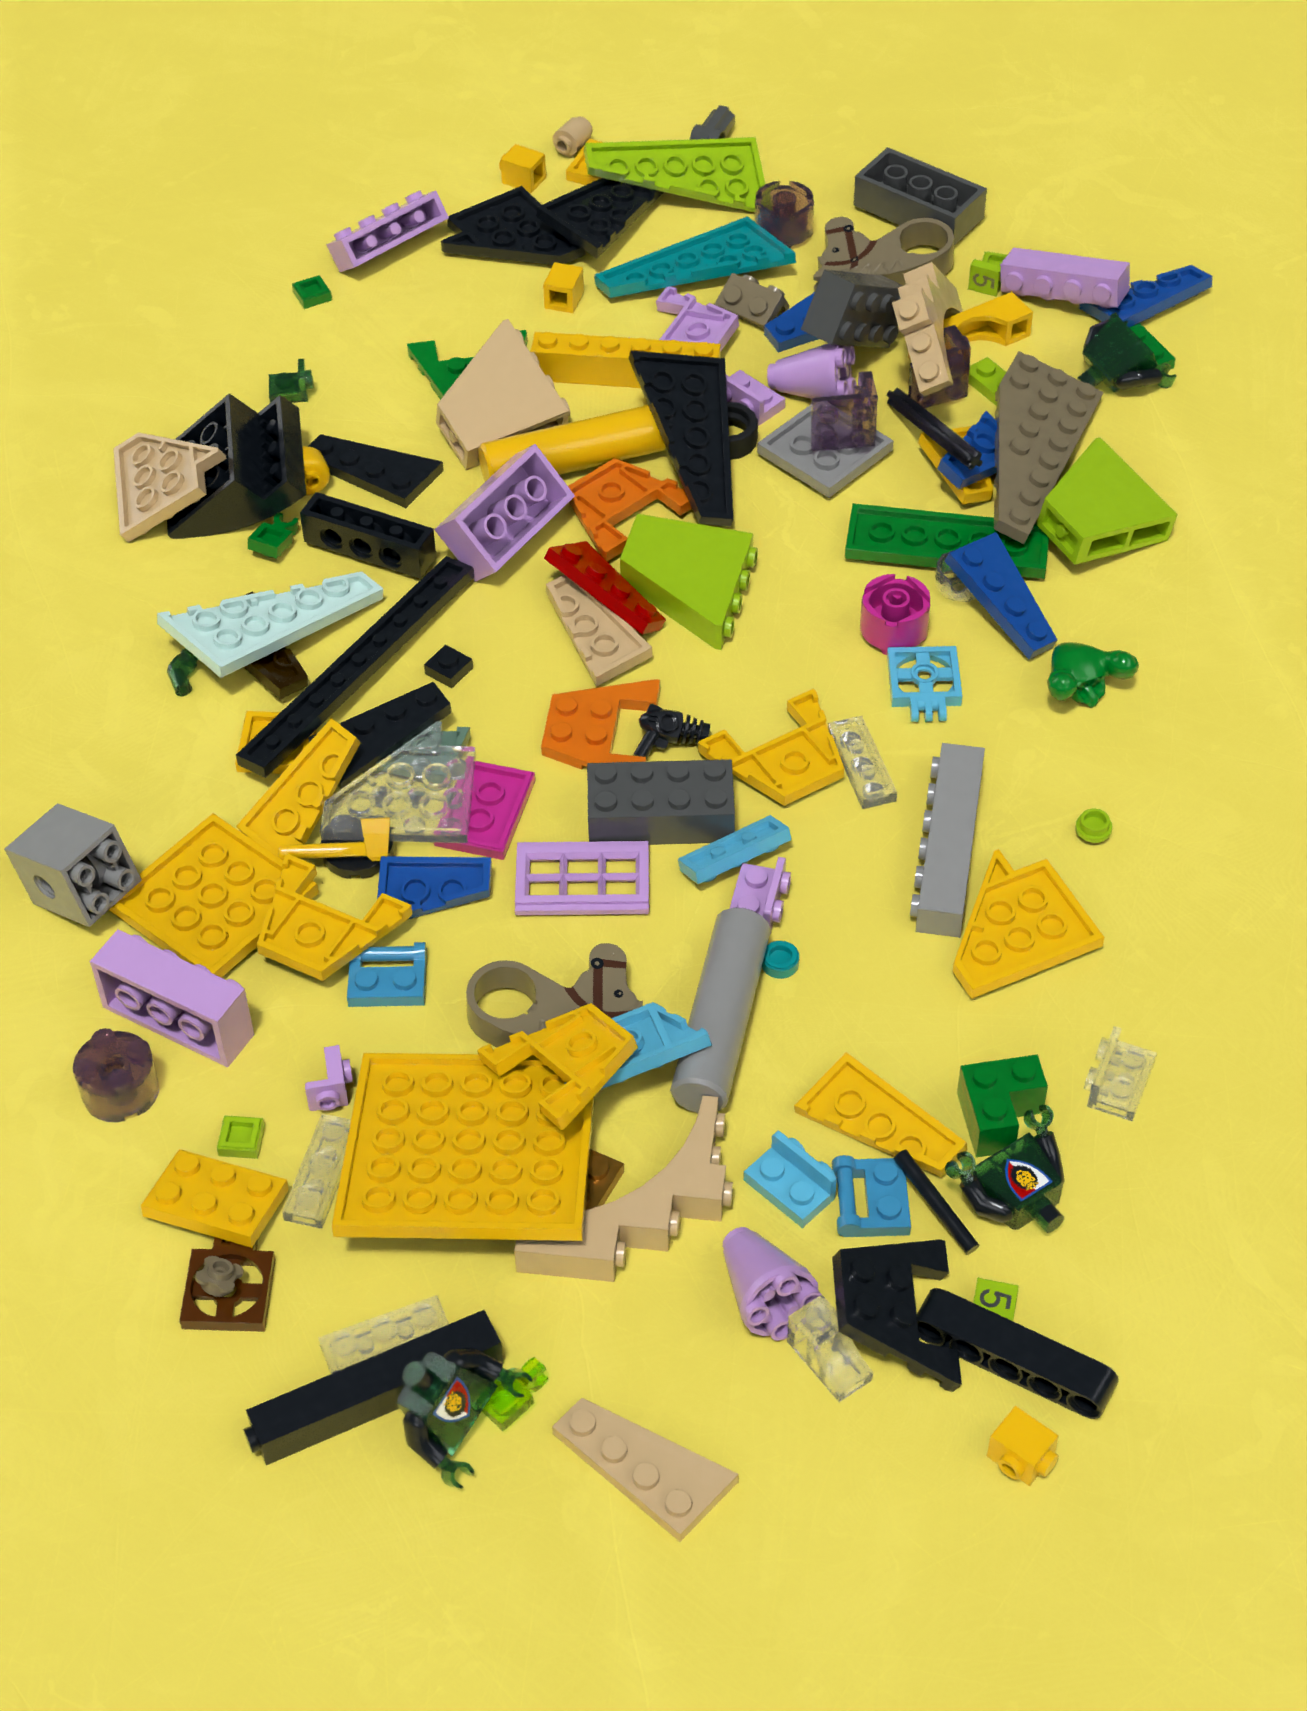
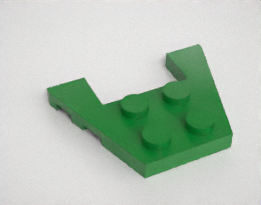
M519 330L523 335L525 345H527V331ZM435 340L407 343L408 356L411 360L416 361L418 370L429 379L431 388L440 400L474 358L454 357L449 360L438 361Z

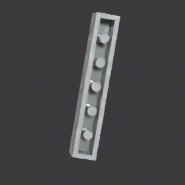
M942 743L940 757L933 756L930 778H937L936 784L929 783L926 802L928 805H933L932 811L925 810L922 832H929L928 838L921 837L918 859L925 860L924 866L917 865L914 887L921 888L920 895H912L910 916L917 917L915 932L960 938L985 748Z

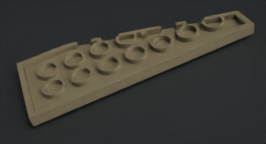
M1018 351L995 393V401H997V409L995 411V420H997L995 468H997V475L994 479V488H997V497L994 502V530L1024 544L1040 515L1045 497L1051 492L1104 392L1096 389L1089 383L1079 381L1067 375L1064 371L1055 369L1038 361L1035 357Z

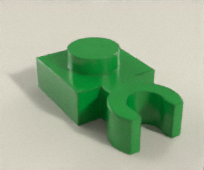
M277 513L273 517V524L263 522L248 537V549L277 559L293 543V536L298 532V518H294L291 522H283V513Z

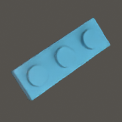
M769 815L678 858L680 871L697 884L712 881L717 875L732 868L741 867L742 863L746 864L749 860L763 853L773 852L780 845L791 841L790 830L788 826Z

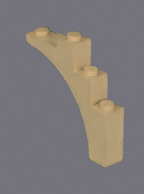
M932 262L904 273L906 285L898 288L900 299L892 302L899 331L905 337L919 392L923 396L954 385L946 354L943 324L944 319L963 312L956 287Z
M702 1096L696 1122L687 1140L663 1170L643 1186L616 1201L585 1211L582 1241L516 1240L514 1250L516 1272L614 1282L616 1267H624L626 1247L668 1251L670 1236H678L680 1218L722 1221L723 1206H731L733 1182L726 1181V1165H720L721 1147L715 1146L716 1137H723L725 1128V1113H718V1097Z

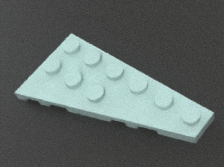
M361 571L324 579L322 585L305 588L303 584L290 586L289 592L275 594L273 590L224 599L221 601L220 606L202 609L200 605L187 607V613L172 616L169 611L157 613V624L222 678L382 600L383 588Z

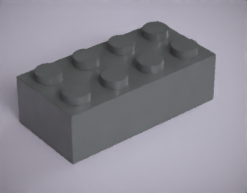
M887 147L855 176L853 205L899 225L917 218L940 220L952 229L955 246L984 218L987 188Z
M824 269L801 330L831 345L889 348L898 335V323L892 302L900 299L898 288L903 285L882 275Z
M732 759L587 763L589 842L648 841L649 845L712 843L735 832Z

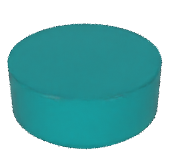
M786 941L769 943L766 947L762 963L764 972L777 979L788 978L795 974L799 967L798 949Z

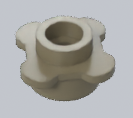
M209 1256L204 1260V1268L196 1272L195 1280L201 1284V1288L207 1294L222 1297L234 1290L235 1280L243 1276V1268L238 1264H232L226 1259Z

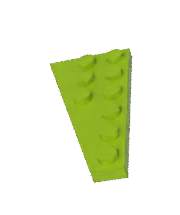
M756 137L585 143L584 156L588 175L769 216L771 207Z

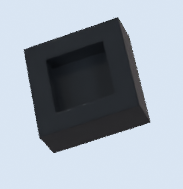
M446 644L424 664L426 675L450 688H453L473 669L472 658Z

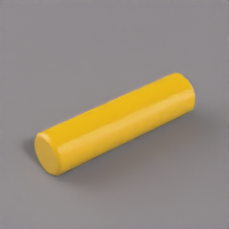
M646 405L484 442L479 446L478 454L482 475L486 482L511 457L533 444L537 445L559 475L600 466L613 458L625 460L665 450L666 446L650 408Z

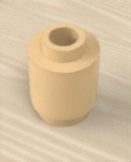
M581 116L569 119L553 135V144L557 151L568 157L576 154L588 139H591L593 129L590 122Z

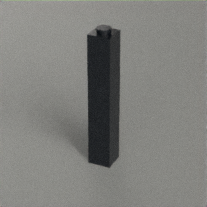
M482 1310L246 1410L250 1426L243 1429L252 1454L260 1451L267 1466L451 1387L454 1380L440 1373V1366L445 1361L443 1356L449 1350L472 1347L503 1363L501 1341L485 1310ZM426 1369L434 1376V1381L430 1388L423 1392L415 1384L422 1380ZM464 1369L461 1380L465 1381L478 1374Z

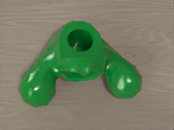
M1060 643L1054 648L1052 653L1051 673L1047 680L1048 689L1056 700L1064 701L1072 697L1075 702L1086 704L1092 708L1097 705L1098 699L1105 693V676L1124 680L1132 678L1138 671L1139 663L1136 657L1125 651L1115 650L1107 652L1081 643Z

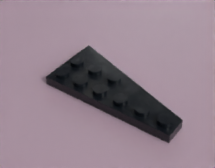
M600 178L538 206L536 217L597 259L664 192Z
M630 350L628 359L698 524L731 526L733 522L725 358Z

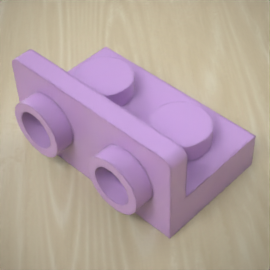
M739 370L730 377L726 375L727 402H737L749 407L758 419V426L785 408L784 397L745 372Z
M778 857L775 869L742 863L730 908H746L757 912L769 923L771 930L774 922L780 923L784 901L780 900L781 894H788L791 882V873L785 872L786 858Z

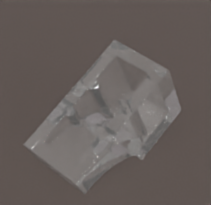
M823 1295L818 1296L788 1316L787 1342L838 1402H841L872 1381L873 1371L858 1352L853 1340L838 1332L837 1311Z

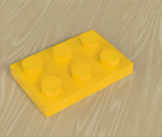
M179 1149L141 1204L142 1215L150 1219L252 1248L289 1191L288 1182L284 1178Z

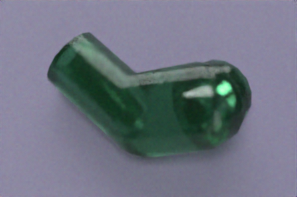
M186 648L182 649L181 653L167 667L168 677L175 694L178 696H186L191 692L192 687L188 677L195 670L198 658Z

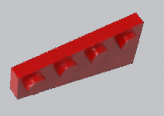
M587 541L549 547L544 557L547 562L642 635L661 630L666 619L657 611L654 605L649 603Z

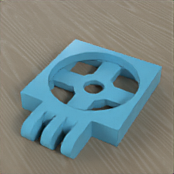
M956 646L888 647L887 664L892 707H909L911 722H918L919 711H924L925 722H932L933 711H938L939 721H946V706L962 705V689ZM916 660V664L912 668H899L909 661ZM930 660L938 662L945 667L937 668L934 664L930 663ZM925 671L930 673L931 677L922 679L918 676V673ZM936 681H953V686L947 692H934L933 684ZM898 682H914L918 685L919 692H903L898 687Z

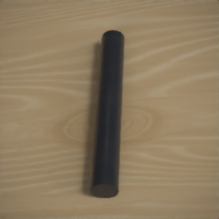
M906 1149L899 1152L894 1157L895 1162L966 1255L974 1252L979 1247V1243Z

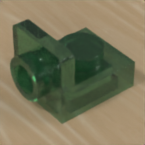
M298 359V372L269 374L270 403L279 395L291 403L308 402V389H313L312 370H306L304 359Z

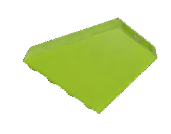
M1099 437L1094 439L1045 497L1036 525L1076 565L1168 541L1178 514Z
M637 513L620 557V575L649 603L714 649L722 650L725 638L731 637L733 634L735 623L733 615L734 613H740L743 599L741 591H747L750 581L749 567L754 568L756 565L758 548L753 547V533Z

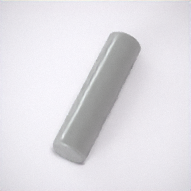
M730 908L723 910L717 915L688 1022V1027L696 1031L700 1028L707 1030L712 1045L678 1059L670 1089L672 1097L689 1111L699 1112L702 1096L718 1097V1111L726 1107L771 931L769 923L763 916L750 909Z

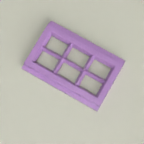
M648 841L517 842L515 915L649 914ZM568 861H598V873H567ZM606 861H636V873H606ZM530 862H560L559 873L530 874ZM598 882V895H567V883ZM606 882H636V894H606ZM529 883H559V895H529Z

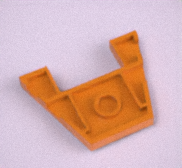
M613 458L568 486L575 495L569 501L571 507L598 552L607 562L623 552L628 537L613 527L620 521L656 499L662 501L680 516L692 509L684 489L678 487V482L669 478L664 481L650 476V471Z
M653 679L552 694L541 744L542 755L581 770L584 766L587 767V763L646 762V757L611 753L620 709L647 711L650 704L658 705L660 680Z

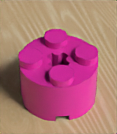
M886 574L871 580L864 589L861 603L860 631L863 637L871 645L879 648L884 655H887L888 647H916L922 641L926 640L928 635L930 614L929 590L921 581L907 576L906 580L895 579V574Z

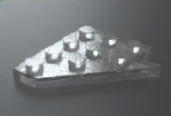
M436 721L324 801L320 828L322 840L364 841L361 818L390 817L389 841L468 843L476 761L475 747L441 746L443 727L442 722Z

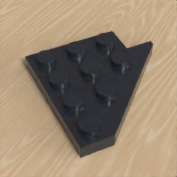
M522 186L448 216V227L455 235L441 240V249L444 253L553 265L554 262L566 264L586 255L585 250L536 217L537 207L542 204Z

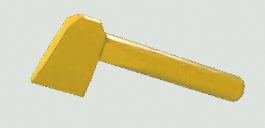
M390 817L361 818L364 842L281 845L278 849L279 858L284 860L286 854L300 859L367 856L371 861H380L381 856H388Z

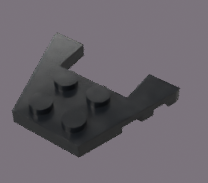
M939 1239L840 1249L832 1257L838 1332L883 1356L890 1353L907 1362V1369L920 1376L926 1372L940 1380V1387L947 1391H955L962 1384L958 1350L920 1342L912 1276L914 1274L941 1281L949 1273L945 1240Z

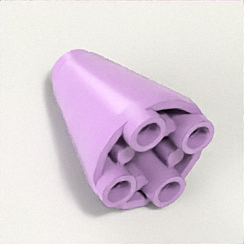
M828 343L779 359L776 363L769 364L768 385L770 389H777L779 392L815 400L823 397L833 404L845 405L849 397L856 396L857 382L855 377H852L851 365L855 363L854 347L831 345Z
M739 1227L726 1235L723 1240V1253L741 1320L754 1334L771 1336L776 1341L787 1338L793 1332L794 1327L803 1321L810 1311L815 1310L821 1304L823 1298L818 1290V1282L807 1268L757 1232L751 1231L746 1227Z

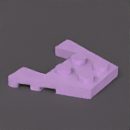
M672 286L666 287L656 300L657 311L678 314L660 340L721 344V352L739 327L738 315L711 303H708L706 306L696 302V297L687 293L685 297L677 294V288Z

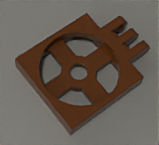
M214 1237L212 1249H192L179 1320L181 1328L187 1330L265 1332L275 1266L274 1251H257L258 1239L251 1248L233 1242H225L226 1240ZM217 1256L230 1261L232 1264L255 1266L261 1273L263 1280L262 1284L243 1283L237 1278L234 1283L236 1292L233 1296L217 1297L207 1294L201 1288V1284L195 1280V1275L197 1271L204 1268L206 1257ZM195 1299L213 1300L217 1305L215 1317L202 1312L195 1305ZM242 1301H256L247 1311L233 1316L235 1307L241 1304Z

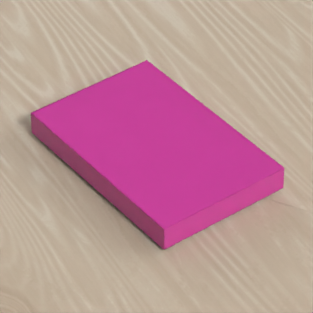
M467 759L435 833L434 846L504 860L534 786L535 772Z

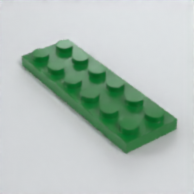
M853 503L845 547V558L951 569L944 561L949 552L997 532L1022 577L1045 579L1049 537L1036 525L1037 522H1035L1027 540L1023 544L994 530L993 517Z

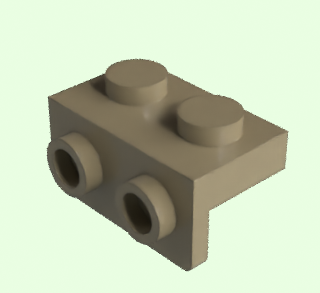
M734 273L730 275L714 303L716 306L738 315L739 319L764 329L765 324L776 318L780 309L787 311L790 307L784 298L785 293L779 288L772 285L766 288L759 285L760 283L755 278L747 274L741 277Z

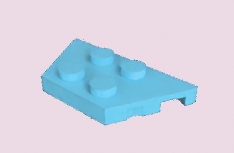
M654 1002L611 1018L634 1036L638 1048L601 1089L624 1082L628 1078L654 1068H659L666 1063L711 1046L707 1030L700 1028L696 1031L688 1027L686 1019L677 1014L666 1012L665 1008Z

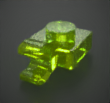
M533 1357L513 1377L503 1369L494 1382L489 1381L472 1397L474 1405L502 1431L506 1430L534 1404L533 1395L530 1392L538 1391L549 1380L543 1373L546 1367Z

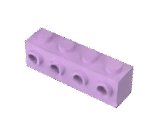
M421 190L405 197L407 203L399 207L396 202L382 209L383 215L375 219L374 215L368 216L358 222L359 228L351 231L350 227L335 233L334 237L336 240L328 243L327 247L339 272L355 268L448 219L449 217L437 191L423 195Z
M1013 247L1001 263V292H1013L1016 296L1030 295L1041 297L1044 300L1059 299L1070 301L1073 304L1088 303L1099 305L1102 308H1118L1129 291V262Z

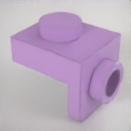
M339 1045L324 1047L328 1079L305 1083L310 1111H328L348 1105L345 1083H352L353 1078L350 1059L342 1060Z

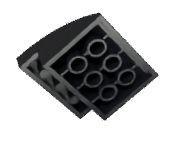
M229 393L179 435L175 440L219 448L226 455V459L204 472L207 495L203 496L198 502L190 504L177 512L172 518L167 519L168 536L172 539H182L234 531L270 518L306 495L299 408L279 395L257 413Z

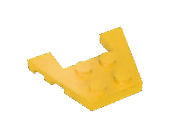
M814 688L787 700V711L801 727L750 751L744 752L725 729L698 741V752L709 760L732 759L733 775L783 806L844 778V765L833 735L829 733L826 725L827 719L824 711L819 706V697Z
M286 854L282 863L283 870L281 876L277 878L274 888L273 902L271 907H268L257 941L258 954L324 981L408 920L412 915V906L382 893L362 920L303 896L302 893L317 875L316 865Z
M592 1003L545 1021L547 1028L529 1035L520 1031L510 1035L511 1042L494 1049L491 1044H488L477 1050L481 1061L499 1077L534 1055L567 1082L538 1102L542 1114L561 1130L571 1123L638 1048L635 1038L631 1033Z

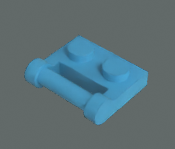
M414 942V946L369 947L349 962L347 988L348 1007L424 1006L427 963L426 942ZM414 961L413 966L362 967L363 962Z
M848 1155L835 1157L831 1163L832 1170L837 1177L840 1209V1217L836 1220L838 1234L843 1237L910 1235L911 1221L906 1175L894 1158L854 1159ZM853 1178H864L868 1218H860L856 1215Z

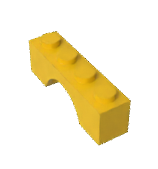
M1010 292L944 319V341L949 368L955 367L956 350L965 343L985 340L1008 346L1029 337L1031 334L1033 311L1013 292Z

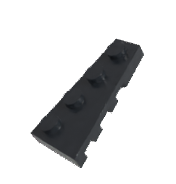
M322 434L308 445V447H314L322 453L329 467L330 475L404 508H407L444 471L443 461Z
M434 681L339 723L361 742L338 784L342 792L352 786L351 780L361 773L367 775L377 767L376 762L389 753L393 756L403 748V743L410 737H419L451 713L450 702ZM316 734L308 737L309 742L316 736Z

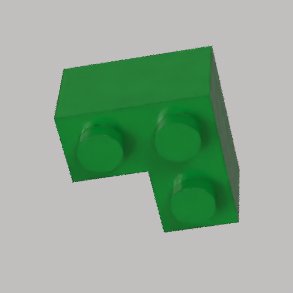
M1038 1054L960 1066L957 1095L976 1158L1015 1152L1019 1129L1017 1117L1043 1113L1048 1085Z

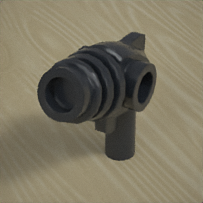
M650 704L647 712L638 719L640 727L646 733L633 756H643L647 759L653 747L664 750L668 743L677 744L680 736H682L681 744H685L686 738L689 737L688 744H692L693 739H696L695 744L698 745V741L709 736L710 724L700 720L699 725H696L697 718L695 717L691 724V715L688 714L685 722H683L682 712L666 710L657 705Z

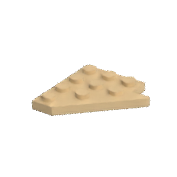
M139 432L113 448L120 536L129 543L138 536L146 534L151 528L164 520L172 518L177 512L190 504L198 502L203 496L207 495L204 472L224 461L226 455L217 447Z

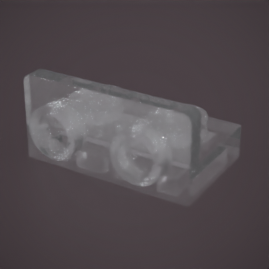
M1114 1026L1110 1038L1102 1037L1095 1058L1100 1061L1098 1069L1090 1067L1084 1085V1089L1090 1091L1087 1107L1133 1122L1157 1053L1119 1041L1122 1028Z

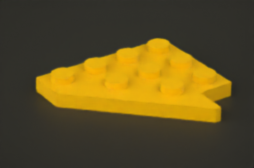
M998 849L993 852L953 963V973L972 999L1103 947L1105 937L1047 859L1014 871Z

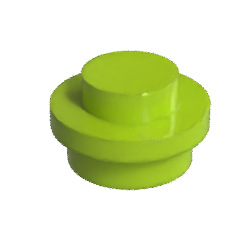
M1096 808L1084 811L1078 817L1075 826L1078 836L1092 843L1107 840L1113 828L1108 814Z

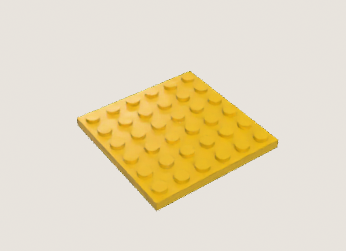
M363 1053L332 1220L333 1237L582 1241L594 1097L571 1123L561 1130L542 1114L538 1102L563 1086L565 1081L534 1055L499 1077L481 1061L479 1054Z

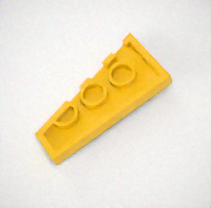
M331 718L236 827L243 834L277 857H279L278 849L281 845L306 844L361 742Z
M847 1052L794 1105L795 1113L894 1157L906 1149L921 1169L939 1177H942L968 1150L966 1141Z

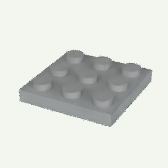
M821 397L758 442L757 453L830 498L893 450L894 440Z

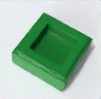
M320 275L292 284L293 293L304 309L332 301L331 291Z

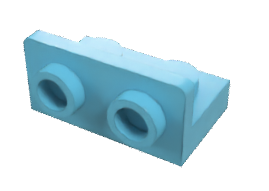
M779 1130L772 1135L771 1148L744 1171L743 1180L801 1228L806 1226L835 1199L837 1178L833 1170L826 1163L818 1162L805 1152L803 1146L796 1139L788 1138Z

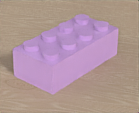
M533 444L511 457L434 530L460 562L474 568L473 580L476 582L497 572L575 495L537 445Z
M117 929L90 960L103 1008L223 1066L229 1067L254 1036L245 989L238 982L232 979L225 980L212 974L206 967L200 964L193 965L180 959L174 952L168 949L161 950L148 944L145 939L138 935L131 936Z

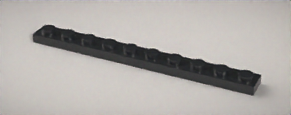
M448 556L444 557L236 754L237 764L266 778L474 578V568Z

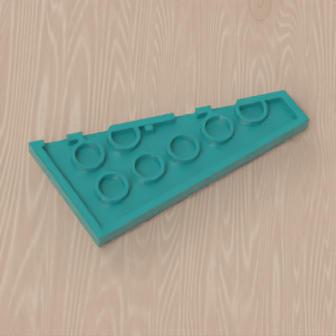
M747 216L595 274L594 278L595 285L608 297L613 298L730 276L732 273L740 274L796 263V255L793 250Z

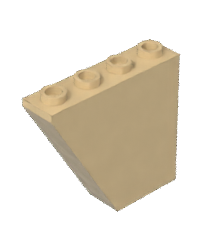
M506 319L501 322L438 402L436 424L464 468L468 470L480 465L478 449L481 443L567 424L570 408L564 398H560L556 392L551 377L545 375L540 368L536 354L530 352L526 347L522 333L518 329L515 330L510 321Z

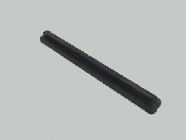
M896 388L893 392L891 390L887 392L886 396L889 397L887 403L968 469L972 470L976 465L978 467L982 465L983 461L980 459L982 456L981 452L904 391Z

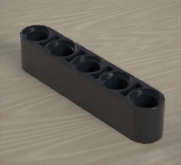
M939 1288L931 1289L917 1313L919 1338L923 1341L958 1350L959 1358L1081 1416L1092 1419L1100 1418L1119 1381L1116 1372L1104 1363L949 1291Z

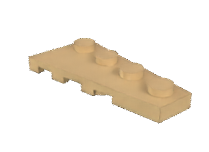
M562 575L546 584V594L596 687L652 657V647L627 622L566 575Z
M581 1398L552 1426L553 1435L679 1542L739 1482V1474L584 1398Z

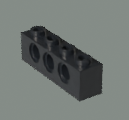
M315 492L300 512L303 537L306 543L420 579L436 559L433 528Z

